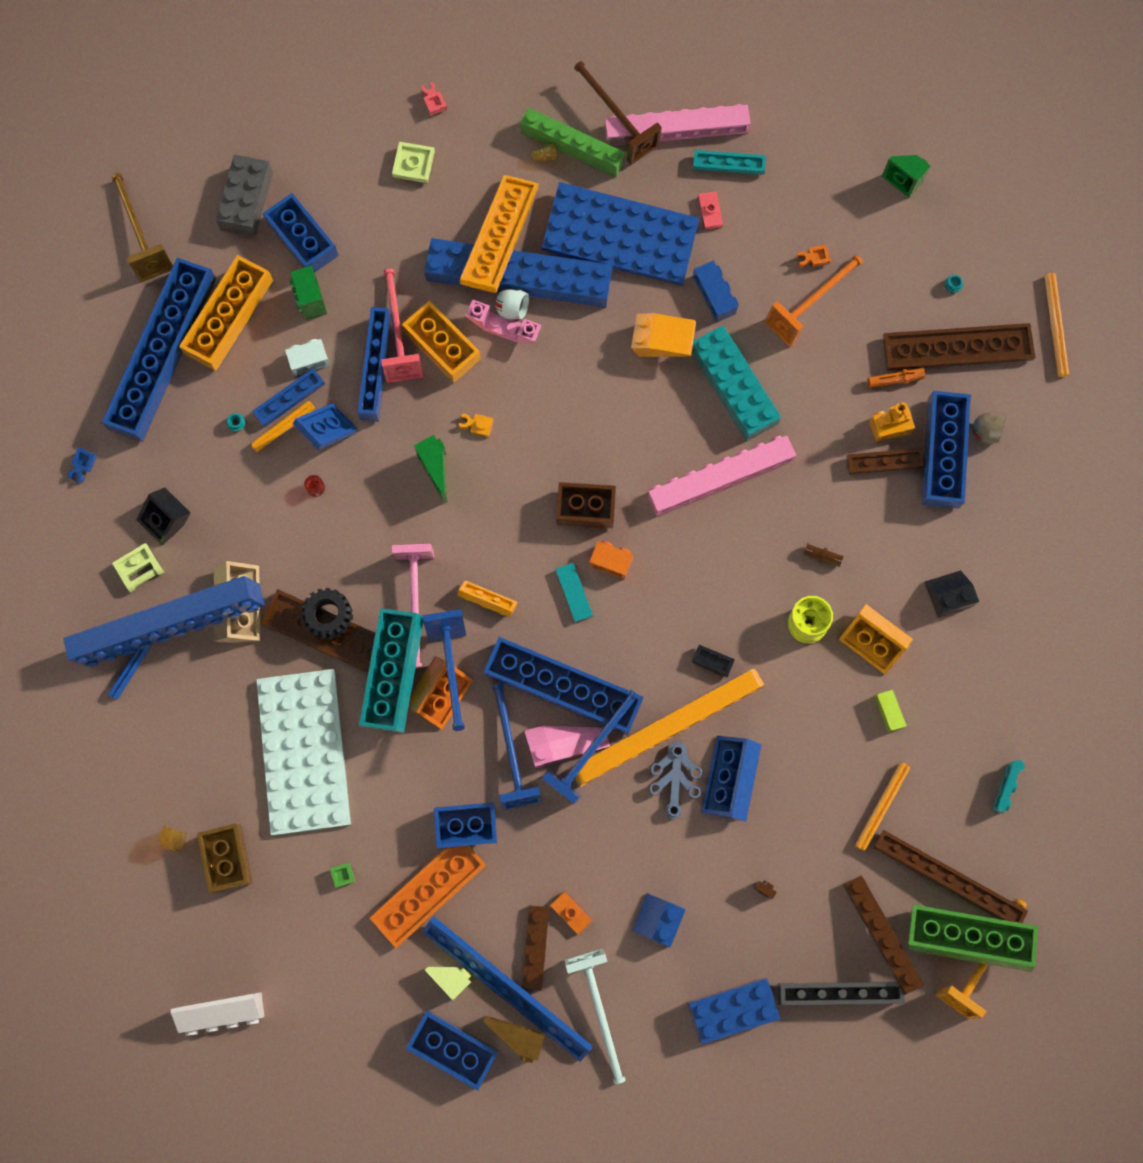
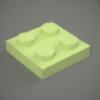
M399 142L392 177L428 183L435 148Z

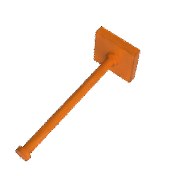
M858 255L852 257L851 262L792 313L776 301L772 305L764 323L791 347L795 344L804 327L796 318L852 269L860 266L863 263L861 257Z

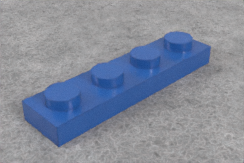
M312 368L252 412L260 423L266 427L324 386L325 383L314 368Z

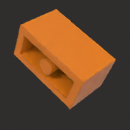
M597 541L589 567L625 580L633 559L631 551L622 547L620 549L612 547L613 544L607 541Z

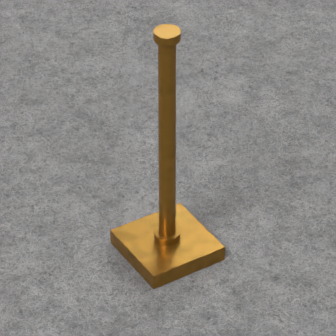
M116 173L112 175V181L117 186L142 252L127 257L129 265L140 282L171 271L173 263L163 245L159 244L152 248L148 247L123 184L122 174Z

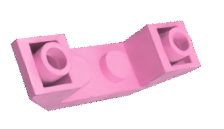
M473 299L465 315L466 318L482 330L516 343H535L541 329L540 324L524 319L522 323L505 319L498 314L490 312L489 305Z

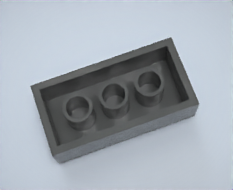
M239 155L233 156L216 217L220 230L256 237L273 174L269 161Z

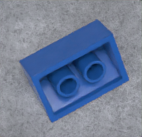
M494 802L434 808L437 848L497 843Z

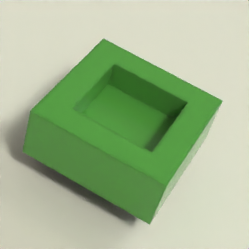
M350 862L330 868L335 888L356 882Z

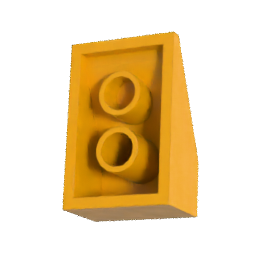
M655 313L637 314L631 349L639 357L691 356L696 321Z

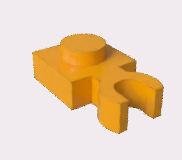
M461 414V419L467 420V423H459L460 429L471 428V434L489 438L493 418L475 414L474 419H472L467 414Z

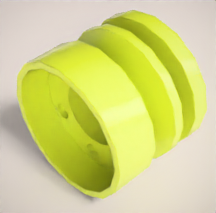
M817 596L801 598L795 604L788 618L790 634L802 643L812 644L818 642L825 636L833 621V612L830 605L824 599Z

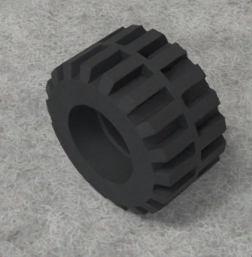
M322 588L317 589L318 592L310 593L311 597H306L304 600L306 604H302L303 612H301V617L303 618V623L315 637L318 636L323 640L325 638H328V640H333V637L339 638L341 633L345 634L347 632V627H351L352 623L350 621L353 620L352 607L342 593L340 594L338 590L334 589L332 591L330 588H326L323 591ZM325 605H335L338 608V615L335 620L328 624L319 623L317 621L319 609Z

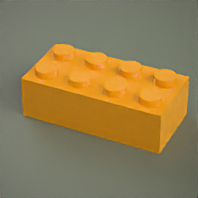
M430 300L402 324L404 333L453 383L481 360L480 351Z

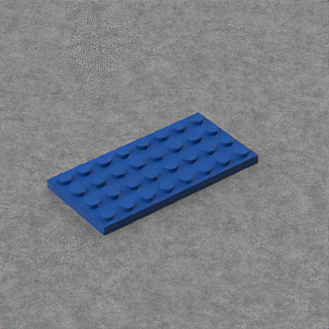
M559 182L542 250L578 260L613 265V269L683 286L699 218Z

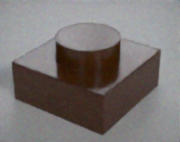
M765 880L763 882L758 881L753 888L769 899H773L777 893L773 890L774 886Z

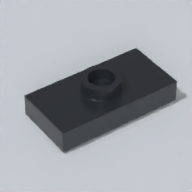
M698 645L691 663L727 678L735 659Z

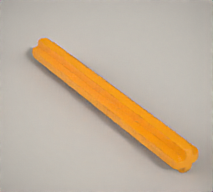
M902 762L897 767L855 844L858 849L866 850L910 769V766Z

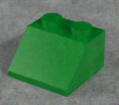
M918 155L891 156L881 177L910 198L923 183L931 166Z

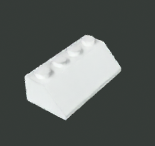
M260 992L171 1009V1015L178 1033L185 1032V1036L198 1034L199 1029H206V1032L216 1031L218 1026L226 1025V1029L238 1027V1022L246 1021L247 1025L259 1023V1019L264 1017L262 994Z

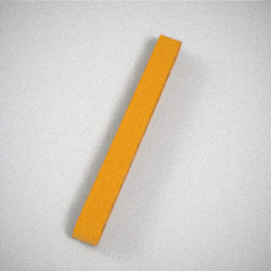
M754 668L592 756L574 778L577 785L581 787L762 688L765 685L756 669Z

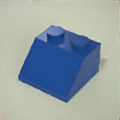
M647 893L632 931L671 948L686 909Z

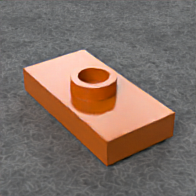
M565 891L550 905L578 935L592 922L589 916Z

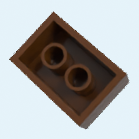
M559 482L556 525L613 529L616 486Z

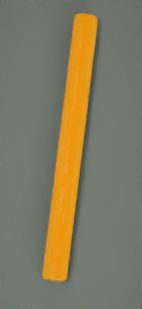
M1047 273L1045 275V285L1058 377H1066L1069 375L1056 274Z

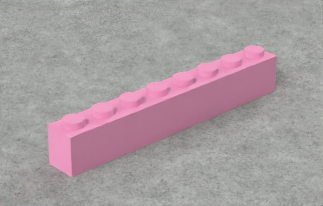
M741 104L727 107L717 106L716 108L702 107L695 110L683 109L674 112H648L642 115L629 114L626 116L640 134L658 122L662 127L660 141L749 133L751 124L748 105ZM616 116L605 118L607 144L611 146L628 145L629 141L634 137Z
M777 436L767 444H757L750 451L742 450L735 457L730 458L728 456L721 459L720 463L715 465L712 463L705 465L698 472L693 470L686 473L683 478L678 479L676 477L669 480L668 484L663 486L660 484L653 486L650 489L651 491L648 492V498L656 516L794 461L796 453L788 436L782 438Z

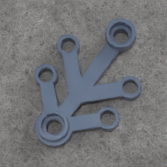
M682 742L672 743L668 748V755L651 767V773L658 776L662 773L663 768L673 761L672 770L657 783L651 784L649 788L652 795H658L662 788L672 781L670 804L665 809V813L670 819L678 818L682 812L678 804L680 782L688 790L691 798L696 799L701 795L700 788L694 786L680 770L682 762L690 771L692 778L698 779L702 775V769L695 766L687 757V747ZM675 748L681 749L680 755L674 753ZM654 766L660 767L659 773L653 771ZM698 769L700 772L699 776H694L692 771ZM652 786H658L659 791L657 793H654L652 791ZM692 789L698 790L697 796L691 794ZM671 807L677 808L676 814L670 812Z

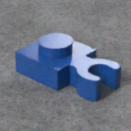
M78 447L71 462V465L75 466V468L69 472L68 478L74 479L75 475L78 474L77 482L82 483L85 479L84 472L91 471L98 455Z

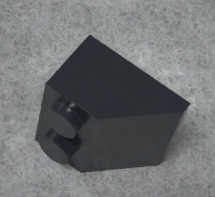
M164 487L148 494L136 520L161 545H164L185 525L191 512Z
M961 570L924 582L937 617L961 611L979 603L972 582Z

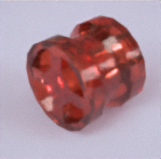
M310 475L305 479L304 487L310 496L319 497L324 493L325 485L319 476Z

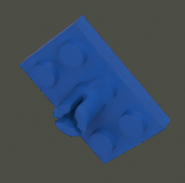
M333 403L295 418L293 425L317 450L347 438L357 431L353 423Z

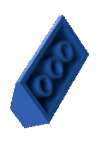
M717 736L701 813L746 822L762 744L747 738Z

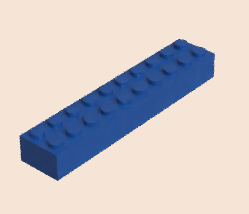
M431 238L425 266L426 281L469 287L460 284V278L475 244ZM513 250L497 291L501 292L509 289L522 290L531 297L606 308L613 265Z
M178 257L176 258L102 421V424L108 430L143 442L183 352L179 346L201 313L216 280L211 269Z
M242 576L64 637L67 659L86 667H94L98 665V662L112 661L116 659V656L132 654L133 650L150 648L151 644L165 643L171 637H182L187 635L189 631L203 630L205 626L220 624L224 619H235L240 617L242 613L256 612L260 607L265 606L260 584L246 576Z

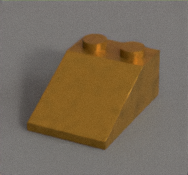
M485 1017L484 1023L517 1055L521 1056V1060L533 1063V1060L538 1061L545 1036L544 1032L494 1017Z

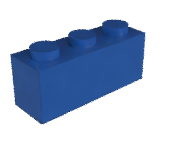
M713 260L694 268L692 277L717 323L736 315L739 304L736 297L731 295L730 285L727 281H724L720 266H716Z

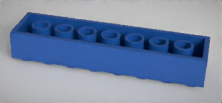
M498 637L483 672L484 676L603 726L608 723L630 694L629 690L501 637ZM643 696L639 699L636 698L613 730L628 736L644 698Z

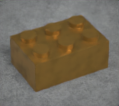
M235 823L197 833L208 893H217L253 884L241 824Z

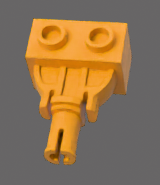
M901 402L896 404V406H892L889 409L890 412L884 413V411L873 414L869 424L875 442L909 435L913 432L915 426L906 403Z

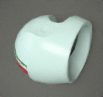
M509 289L501 291L495 301L497 312L505 319H523L529 306V294L522 290ZM523 298V304L521 310L519 311L520 304Z

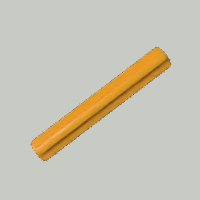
M306 401L251 443V447L256 452H259L291 428L295 418L312 412L315 409L314 405L310 401Z

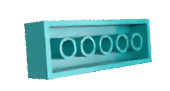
M724 325L693 341L691 354L746 442L779 424L781 419L779 412Z
M380 608L360 716V726L404 733L423 628L422 615Z

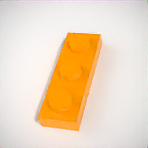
M466 580L459 588L457 596L466 601H471L481 605L483 608H488L507 617H511L518 603Z

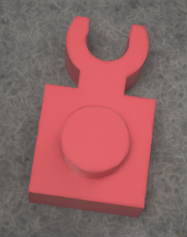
M430 82V90H426L424 85L421 87L422 93L425 95L423 97L430 116L447 110V106L440 91L436 92L434 83Z

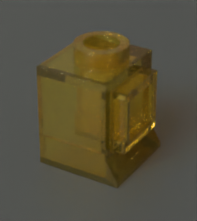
M163 826L157 842L160 843L159 846L181 852L188 833Z

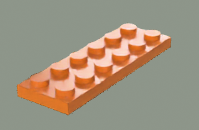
M470 846L447 847L370 917V920L397 949L475 877L486 864Z

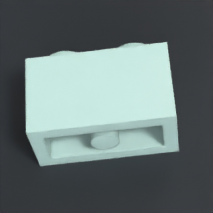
M312 339L306 344L293 345L285 350L294 376L305 374L312 368L318 370L330 366L321 339Z

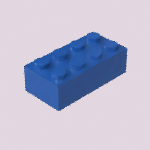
M293 193L262 213L268 226L302 268L312 266L315 273L339 256L336 246Z
M761 978L688 1002L701 1044L780 1019L767 978Z
M430 1010L425 1012L406 1047L408 1051L477 1091L499 1052L498 1049Z

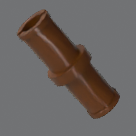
M807 543L803 554L819 559L821 563L824 561L840 567L844 557L843 555L828 551V548L824 547L822 549Z

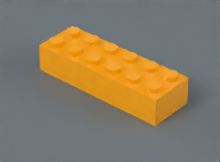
M237 255L179 347L184 355L217 371L273 282L270 272Z

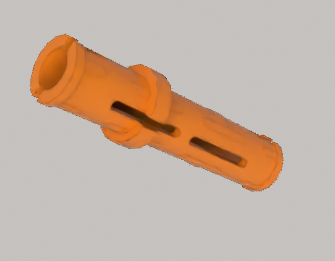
M924 368L908 371L903 369L902 372L868 377L867 383L869 389L898 383L908 384L910 381L924 380L925 371Z

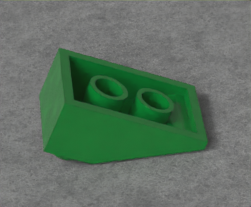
M432 435L415 444L414 449L417 458L445 504L448 502L446 460L444 456L446 451L441 439L437 440Z

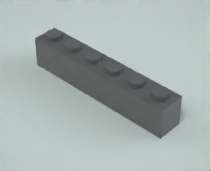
M897 981L777 983L778 1004L780 1005L905 1004L904 993Z

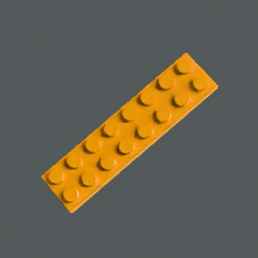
M507 175L503 176L461 275L460 284L493 293L497 292L537 193L538 183Z

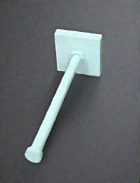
M602 948L565 959L568 974L579 970L585 972L613 1071V1083H623L626 1081L625 1076H622L592 970L595 965L608 962L606 954Z

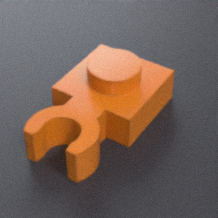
M826 244L808 248V253L799 252L796 255V259H804V261L799 262L798 266L800 268L805 267L808 263H811L812 267L830 264L831 262Z

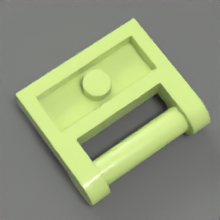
M146 543L112 563L130 593L157 574L160 576L164 573ZM152 564L153 568L130 581V576Z

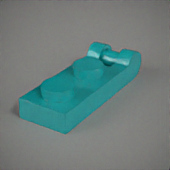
M1016 760L1008 764L992 809L993 812L1002 814L1009 810L1011 806V800H1009L1011 793L1015 792L1018 785L1016 781L1018 773L1025 768L1023 761Z

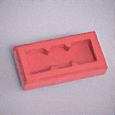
M717 193L698 194L704 230L722 227L723 222Z

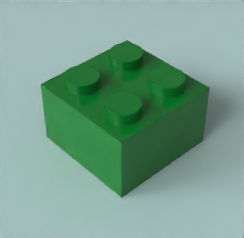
M309 266L290 272L292 279H289L300 314H304L306 320L327 314L313 267Z

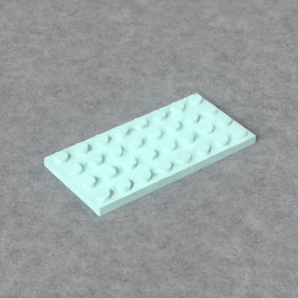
M335 669L257 679L271 835L351 825Z

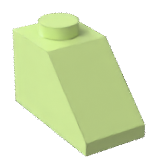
M427 967L425 969L452 1000L472 982L469 979L471 975L465 968L460 970L458 967Z

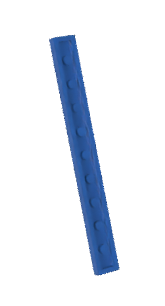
M433 916L422 931L424 935L579 1062L582 1061L593 1047L589 1042L436 917Z

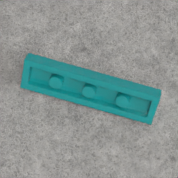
M694 150L693 170L765 174L766 155Z

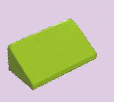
M893 690L876 694L874 698L887 732L906 727Z

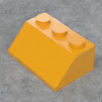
M865 604L838 640L886 675L907 650L913 639Z

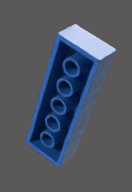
M933 391L928 397L921 505L959 509L965 503L971 394Z

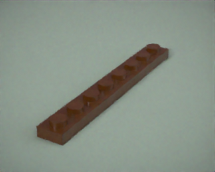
M885 830L881 832L873 849L1000 920L1017 923L1024 922L1028 910Z

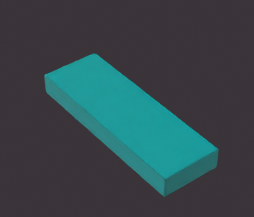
M574 563L556 568L555 571L574 622L577 623L593 617Z

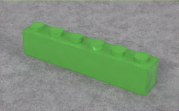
M529 107L520 121L522 134L614 177H617L624 164V151Z

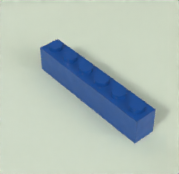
M371 307L358 406L360 420L379 422L385 378L381 359H387L392 320L390 308Z

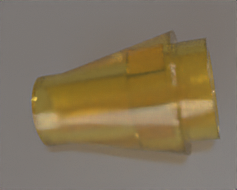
M550 143L531 151L533 162H554L555 159H558L556 144L552 145Z

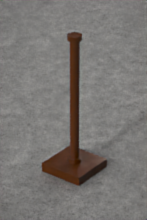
M582 61L578 62L574 67L575 71L580 72L634 137L628 143L626 159L628 163L632 165L657 148L660 143L662 130L660 124L657 122L640 134L584 67L585 64Z

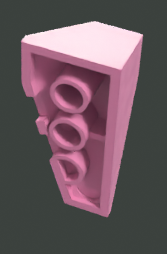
M543 725L526 730L525 735L535 769L583 755L603 728ZM608 737L605 738L596 751L610 747Z

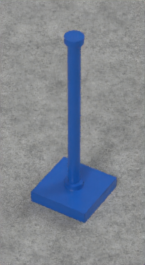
M458 609L423 615L428 642L443 640L454 720L452 728L454 731H461L465 726L461 719L450 638L467 636L462 610Z
M502 683L492 686V689L496 694L515 788L514 792L499 795L503 810L540 803L542 801L539 787L523 789L502 690L504 685Z
M632 689L629 691L630 694L565 778L562 777L560 779L551 771L547 772L542 778L573 804L581 798V795L571 788V782L636 698L639 699L641 697Z

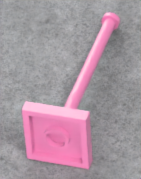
M431 544L392 545V554L396 560L410 561L411 612L419 614L417 560L434 559V550ZM420 645L417 656L416 668L422 667V663H420Z

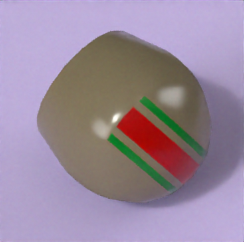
M984 413L978 416L972 426L975 438L986 444L999 443L1006 415L1000 413L998 416H992L990 413Z

